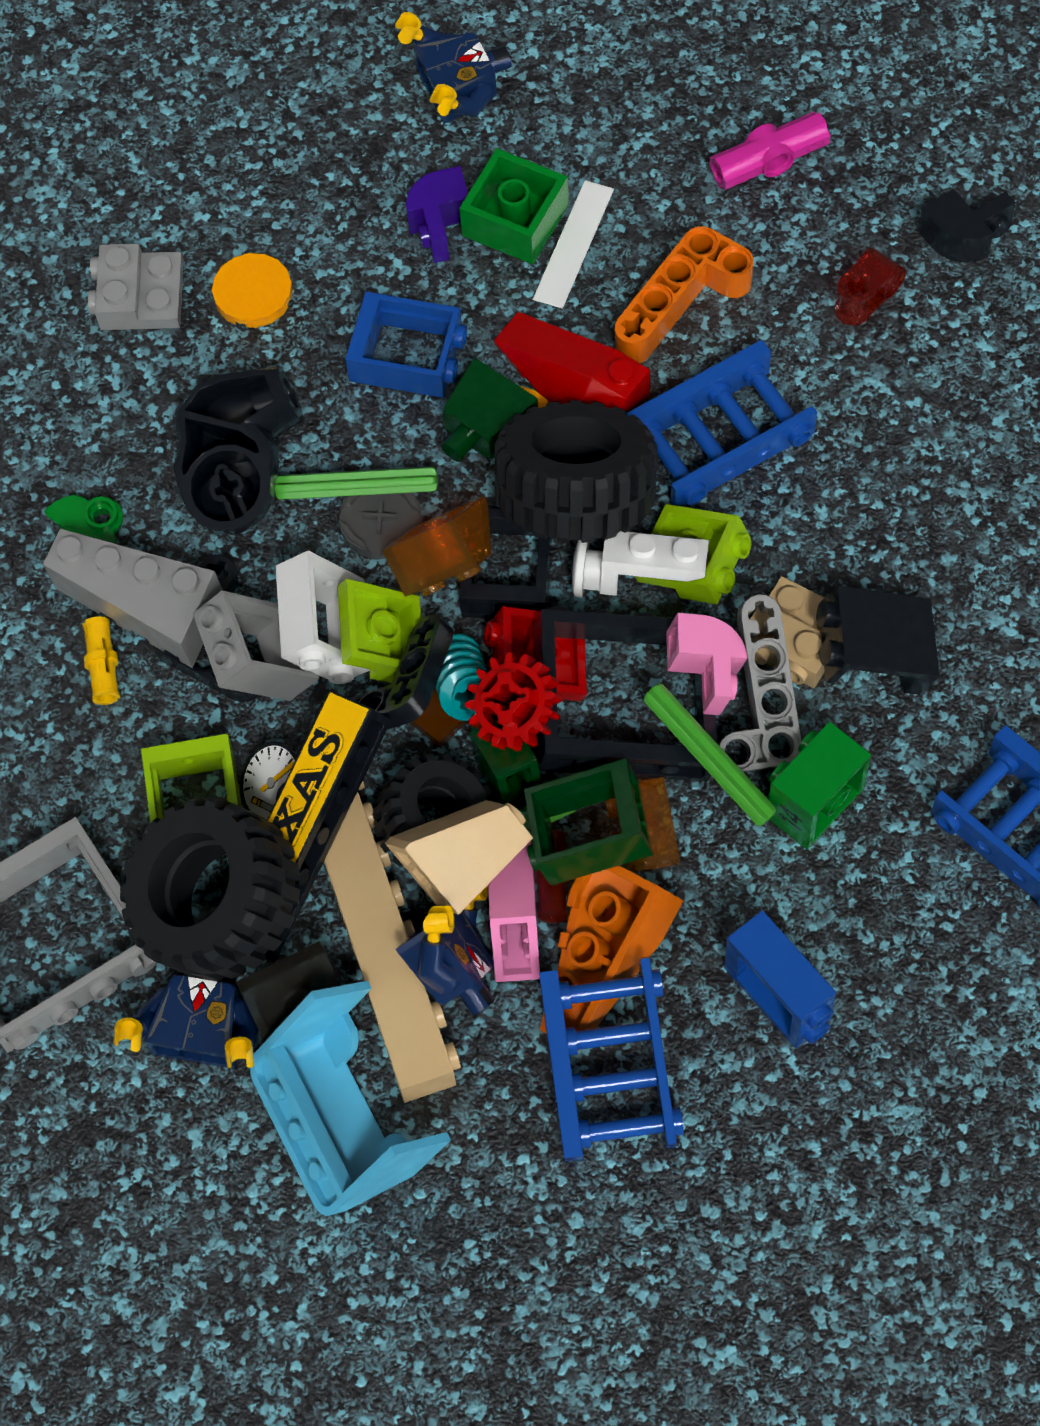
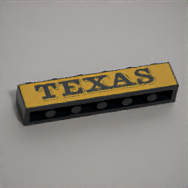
M332 690L328 691L325 700L318 706L315 713V721L305 741L297 749L295 762L286 781L279 787L276 794V802L267 818V821L275 824L283 832L284 839L290 841L295 852V857L291 861L298 863L300 880L295 881V888L300 889L298 905L293 904L291 915L295 916L290 929L285 928L280 935L283 941L274 952L268 950L264 954L267 958L266 960L272 963H276L392 721L373 708Z

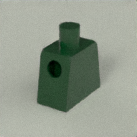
M475 358L444 406V426L451 435L441 445L442 450L456 462H460L471 449H474L487 459L495 458V442L502 428L517 414L524 415L527 409L534 406L538 407V398Z
M494 714L491 715L494 723L503 730V725L498 724V718ZM471 726L472 730L469 735L475 760L496 803L504 805L509 803L518 810L526 807L524 789L542 784L538 762L529 745L523 741L521 751L516 752L508 748V745L504 750L492 746L491 741L487 742L477 736L481 728L478 729Z

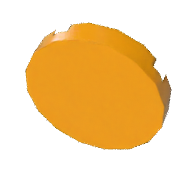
M247 253L234 257L221 266L213 280L212 294L217 311L226 321L235 325V322L245 324L248 328H258L271 324L284 315L289 307L288 303L293 294V287L288 270L278 259L266 254Z

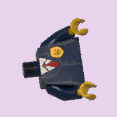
M410 12L402 13L395 23V27L401 29L398 34L399 41L403 44H409L413 40L415 43L416 70L430 96L429 101L434 104L443 124L461 115L478 116L497 94L495 73L512 67L510 55L504 45L485 52L477 35L470 32L460 35L437 32L421 26L420 19Z
M488 885L459 915L454 913L452 906H432L423 924L395 949L439 1004L444 1005L459 995L473 1016L495 1001L481 980L494 966L493 960L475 931L478 909L474 908V901H485L489 895Z
M174 975L170 979L168 986L161 987L131 1018H123L116 1022L113 1044L117 1046L121 1040L129 1039L131 1040L130 1050L138 1052L141 1048L142 1038L145 1037L144 1042L150 1053L154 1056L236 1069L237 1059H246L247 1068H252L254 1066L253 1050L258 1036V1027L249 1003L240 998L236 986L223 983V979L213 981L201 977L193 978Z

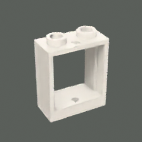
M308 550L276 565L281 658L300 666L303 670L311 671L324 677L331 683L346 684L351 682L354 677L370 670L342 664L338 585L346 578L363 583L364 579ZM316 600L326 605L329 644L318 639Z

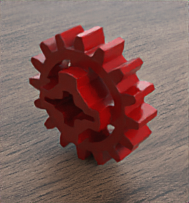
M511 652L506 653L504 664L494 657L491 658L490 666L492 670L486 672L478 669L476 673L481 682L479 685L469 684L467 688L475 694V700L466 702L465 707L476 712L468 720L469 725L478 729L481 728L477 736L487 742L491 741L492 746L504 750L508 745V748L516 752L521 751L523 741L533 747L537 746L536 734L541 732L549 736L552 732L546 725L549 719L559 720L560 715L552 710L553 704L563 701L562 696L552 692V689L556 688L559 684L558 679L547 675L550 670L547 665L541 662L536 663V659L527 654H523L519 659L518 656ZM524 675H528L533 680L537 689L529 688V681L524 679ZM495 714L498 716V724L503 725V730L494 723L491 715Z

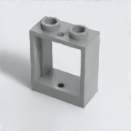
M221 590L193 613L219 688L291 701L319 680L317 674L303 670L300 666L281 658L278 603ZM242 633L256 636L265 662L251 660Z

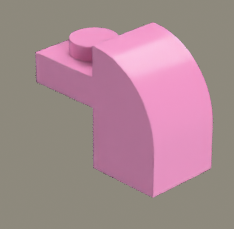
M677 613L666 632L667 670L671 672L701 674L703 714L721 715L729 701L735 699L737 692L736 675L748 659L745 645L738 633L720 619L707 615Z

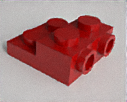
M502 606L493 620L487 622L484 631V644L486 647H492V657L500 660L503 664L505 663L506 653L509 652L518 656L519 659L523 654L533 657L532 627L540 611ZM555 637L556 679L559 681V684L556 686L557 694L562 696L563 700L581 702L587 695L585 639ZM490 660L488 661L486 666L488 672L492 670L490 666ZM524 675V679L529 681V688L534 689L533 680L528 675Z

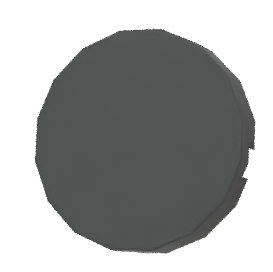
M413 493L346 496L340 507L339 525L341 535L348 547L363 557L376 560L393 558L407 551L415 543L422 528L420 503Z

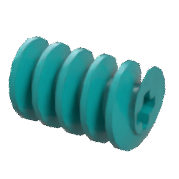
M453 634V639L435 686L442 709L448 716L462 721H468L476 714V712L465 707L466 702L475 700V694L467 689L468 685H479L481 682L476 673L478 669L488 672L479 645L472 637L465 634Z

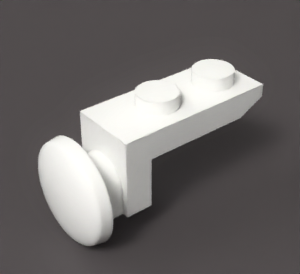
M620 531L616 537L604 541L603 551L589 550V542L581 543V540H578L572 566L573 594L576 597L583 598L584 589L600 591V594L617 596L618 574L686 582L705 578L709 540L635 532L624 533Z

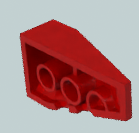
M517 312L494 339L496 347L521 377L526 378L536 391L547 399L548 403L558 401L559 404L569 403L570 400H581V403L585 404L599 402L604 403L605 407L613 408L615 406L628 413L644 404L650 396V369L617 349L526 314Z

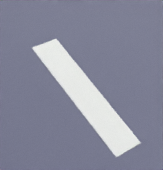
M584 181L533 300L563 309L614 188Z

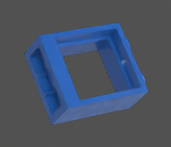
M365 291L345 359L349 381L444 398L448 383L454 384L456 380L458 359H455L457 349H464L467 339L468 327L462 324L461 309L459 307ZM382 325L444 335L445 339L436 370L372 359Z
M763 910L727 938L724 969L795 1049L806 1040L810 1044L815 1043L828 1032L831 1027L828 1022H830L831 1016L834 1013L833 1006L836 991Z

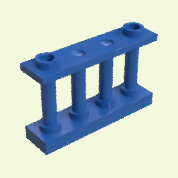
M763 340L754 343L626 413L628 416L635 415L655 437L657 456L675 479V482L671 484V505H694L701 501L709 491L792 445L797 447L804 444L815 433L816 409L811 406L795 414L766 376L770 370L771 350ZM747 385L754 386L781 422L762 434L732 396V393ZM712 404L719 405L746 443L725 453L697 413ZM677 423L685 425L711 461L691 473L662 434L663 431Z
M1005 725L994 736L989 755L992 757L993 763L956 801L941 790L935 796L931 813L934 815L936 823L945 832L951 835L956 833L1034 898L1040 908V871L1038 870L1040 868V842L1025 858L1004 842L1012 831L1040 803V752ZM1006 774H1013L1026 784L1027 791L988 829L969 812Z
M650 958L640 959V976L569 986L568 981L559 982L558 970L539 972L564 1162L583 1160L582 1149L590 1148L592 1142L664 1133L665 1147L674 1148L677 1144L676 1136L684 1135L680 1107H671L655 998L663 996L660 969L651 970ZM642 994L644 996L647 1022L575 1031V1027H565L563 1010L572 1009L571 1004ZM650 1040L654 1068L581 1077V1073L572 1074L570 1056L578 1055V1050ZM657 1086L661 1114L588 1124L587 1119L578 1120L576 1102L585 1101L584 1096Z

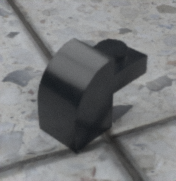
M952 189L921 208L917 231L937 253L945 258L959 262L981 260L989 256L992 237L998 238L1010 228L1016 202L1007 192H1004L973 211L956 190Z

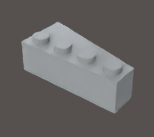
M63 529L59 530L43 563L57 590L98 614L100 612L115 620L116 624L129 632L131 630L148 639L151 645L163 652L166 650L179 658L180 662L193 668L203 646L193 613L223 590L215 571Z

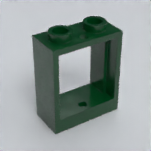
M626 758L524 789L527 807L521 809V814L526 820L524 823L526 830L533 837V844L527 846L528 857L535 872L541 871L550 886L653 856L639 780ZM612 798L616 799L622 833L556 852L550 817Z

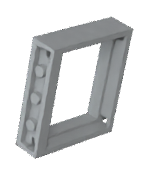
M76 817L0 862V903L82 854L122 918V909L126 908V903L120 900L119 883ZM133 945L6 1024L0 1015V1044L7 1053L13 1049L21 1050L30 1046L38 1039L39 1033L54 1024L62 1025L70 1021L77 1015L79 1008L92 1000L100 1001L115 992L118 984L131 976L137 977L147 973L155 966L156 962L144 955L142 948Z

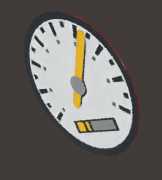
M271 741L260 745L249 756L241 775L240 792L244 808L265 818V820H267L276 802V794L279 787L286 781L295 762V752L285 743Z

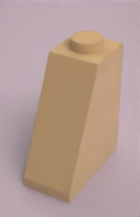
M485 800L394 835L385 844L437 906H452L454 913L459 915L533 837L523 826L526 820L517 808L509 803L504 805Z

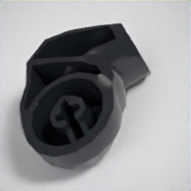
M278 364L253 370L222 374L199 383L175 412L178 446L174 473L179 494L187 510L203 528L221 536L235 535L247 531L265 517L273 503L275 482L279 474V453L275 438L303 422L304 417L295 390L286 373Z

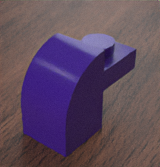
M461 166L434 171L421 177L414 183L407 195L406 210L410 234L419 233L422 248H430L434 263L449 260L447 235L444 227L461 223L459 208L468 195Z

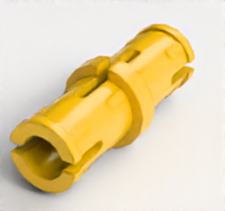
M101 616L86 619L85 623H82L87 654L83 658L84 666L90 673L92 701L95 704L108 705L120 699L115 669L119 663L118 655L112 648L109 619Z

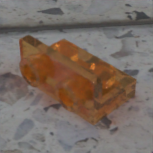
M664 777L639 781L653 856L626 863V869L631 872L678 865L680 864V855ZM616 799L606 800L608 818L617 817L619 832L612 833V836L620 834L622 831Z

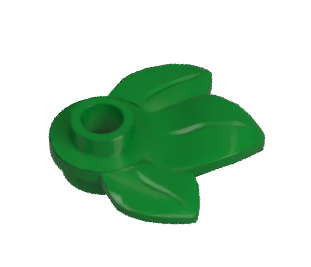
M71 495L55 501L45 509L46 516L60 526L61 529L116 544L115 533L121 528L123 523V512L120 505L109 497L100 496L88 501L83 497ZM101 514H108L110 516L109 520L105 523L99 524L96 522V518Z

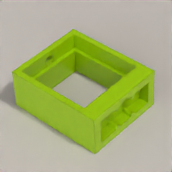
M228 733L141 749L150 823L155 818L162 820L165 817L163 813L165 807L161 780L223 769L228 802L242 807L234 750Z

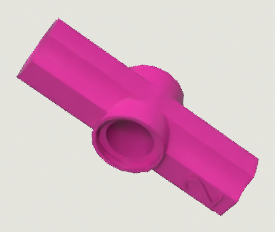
M814 111L777 128L773 124H764L757 127L748 135L745 142L710 157L709 166L720 189L724 188L726 190L760 174H764L766 177L779 176L791 167L796 158L830 144L831 135L821 113Z

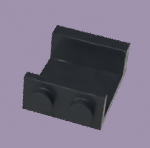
M837 586L818 604L816 621L821 628L822 639L820 662L824 666L826 683L834 684L849 669L902 676L903 692L919 695L940 677L930 598Z

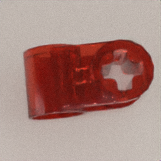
M875 248L867 249L857 263L841 276L838 281L837 293L839 298L835 302L834 311L836 317L847 325L855 326L864 323L887 299L891 298L898 291L905 279L907 270Z

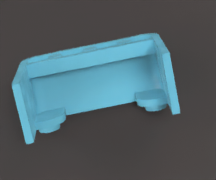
M368 981L311 991L253 1054L254 1066L250 1068L253 1084L314 1207L325 1216L345 1212L413 1177L451 1141L447 1132L414 1140L405 1132L393 1133L384 1138L347 1065V1062L356 1053L359 1042V1032L349 1012L372 989Z

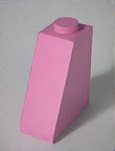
M531 841L488 884L495 982L539 979L540 962L534 870L527 852V846L532 845Z

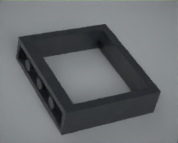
M562 606L541 609L532 627L533 658L536 659V663L541 662L550 668L547 675L556 678L555 637L667 645L666 632L674 618L655 617L653 614L644 612L633 615L613 614L611 611L604 609L590 612L570 611L569 608ZM693 673L695 720L718 744L716 715L703 714L702 675ZM557 688L552 689V692L557 694ZM553 704L552 710L557 712V704ZM551 719L547 721L546 725L552 733L549 736L541 732L536 734L538 745L535 746V757L538 762L539 771L579 773L626 758L636 777L707 782L711 777L709 772L685 746L558 738V722Z

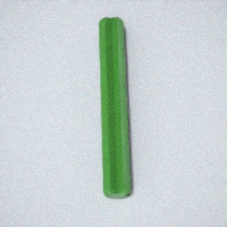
M435 467L278 475L274 492L277 499L280 500L434 492L438 488L439 480Z
M659 683L653 686L644 696V702L756 825L761 826L768 822L776 812L775 806L663 684Z

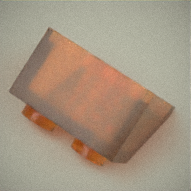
M484 496L414 526L382 550L405 597L421 591L423 596L430 595L445 587L446 583L444 580L456 576L458 582L481 571L479 564L491 555L488 503Z

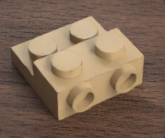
M781 576L769 597H772L778 603L781 610L792 683L798 685L804 683L814 689L825 672L824 666L820 662V649L822 646L821 628L816 621L818 604L824 597ZM759 606L750 618V620H757L760 631L759 635L751 638L752 643L764 638H773L772 633L763 636L762 623L769 618L768 613H761ZM767 648L758 649L755 653V663L759 665L766 663L775 668V654Z

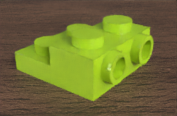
M665 504L651 534L709 540L705 578L687 582L635 576V578L640 583L673 588L682 599L717 605L722 594H729L735 584L734 568L738 559H745L749 555L751 537L738 515Z
M346 578L338 585L342 664L369 669L370 679L392 683L410 634L417 623L423 619L420 608V596Z

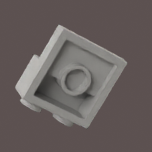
M139 244L99 245V256H92L90 259L91 278L93 281H97L96 290L88 291V309L90 315H96L100 330L180 328L184 267L182 252L142 253Z

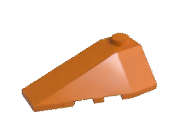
M621 866L576 878L570 889L567 901L570 913L566 931L560 933L558 947L562 948L557 968L559 982L568 981L570 986L635 977L640 971V959L650 958L663 941L684 900ZM619 998L571 1004L572 1009L563 1010L565 1027H575V1031L596 1029ZM543 1012L540 1030L547 1034Z

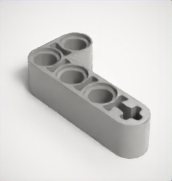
M758 594L750 597L737 613L738 632L745 645L748 658L744 663L754 729L731 733L718 742V745L724 752L726 745L730 741H738L745 746L747 751L746 760L743 764L737 765L743 772L776 768L785 760L791 763L800 753L798 748L802 742L781 610L778 603L772 597ZM755 606H759L761 613H768L769 618L762 623L763 636L772 633L773 638H764L752 643L751 638L759 635L760 631L757 620H749L748 615L755 610ZM767 648L775 654L776 666L772 671L761 670L756 665L755 653L758 649ZM773 691L782 698L783 708L778 715H771L763 709L761 702L765 692ZM775 734L782 735L789 741L790 751L784 759L774 757L769 751V740Z

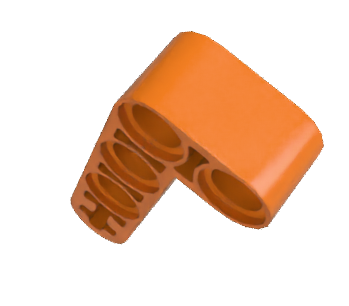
M698 226L690 229L615 323V349L638 363H643L661 343L705 285L729 298H739L746 295L752 287L753 256L751 252L744 246L711 228ZM651 309H661V310H660V311H652Z

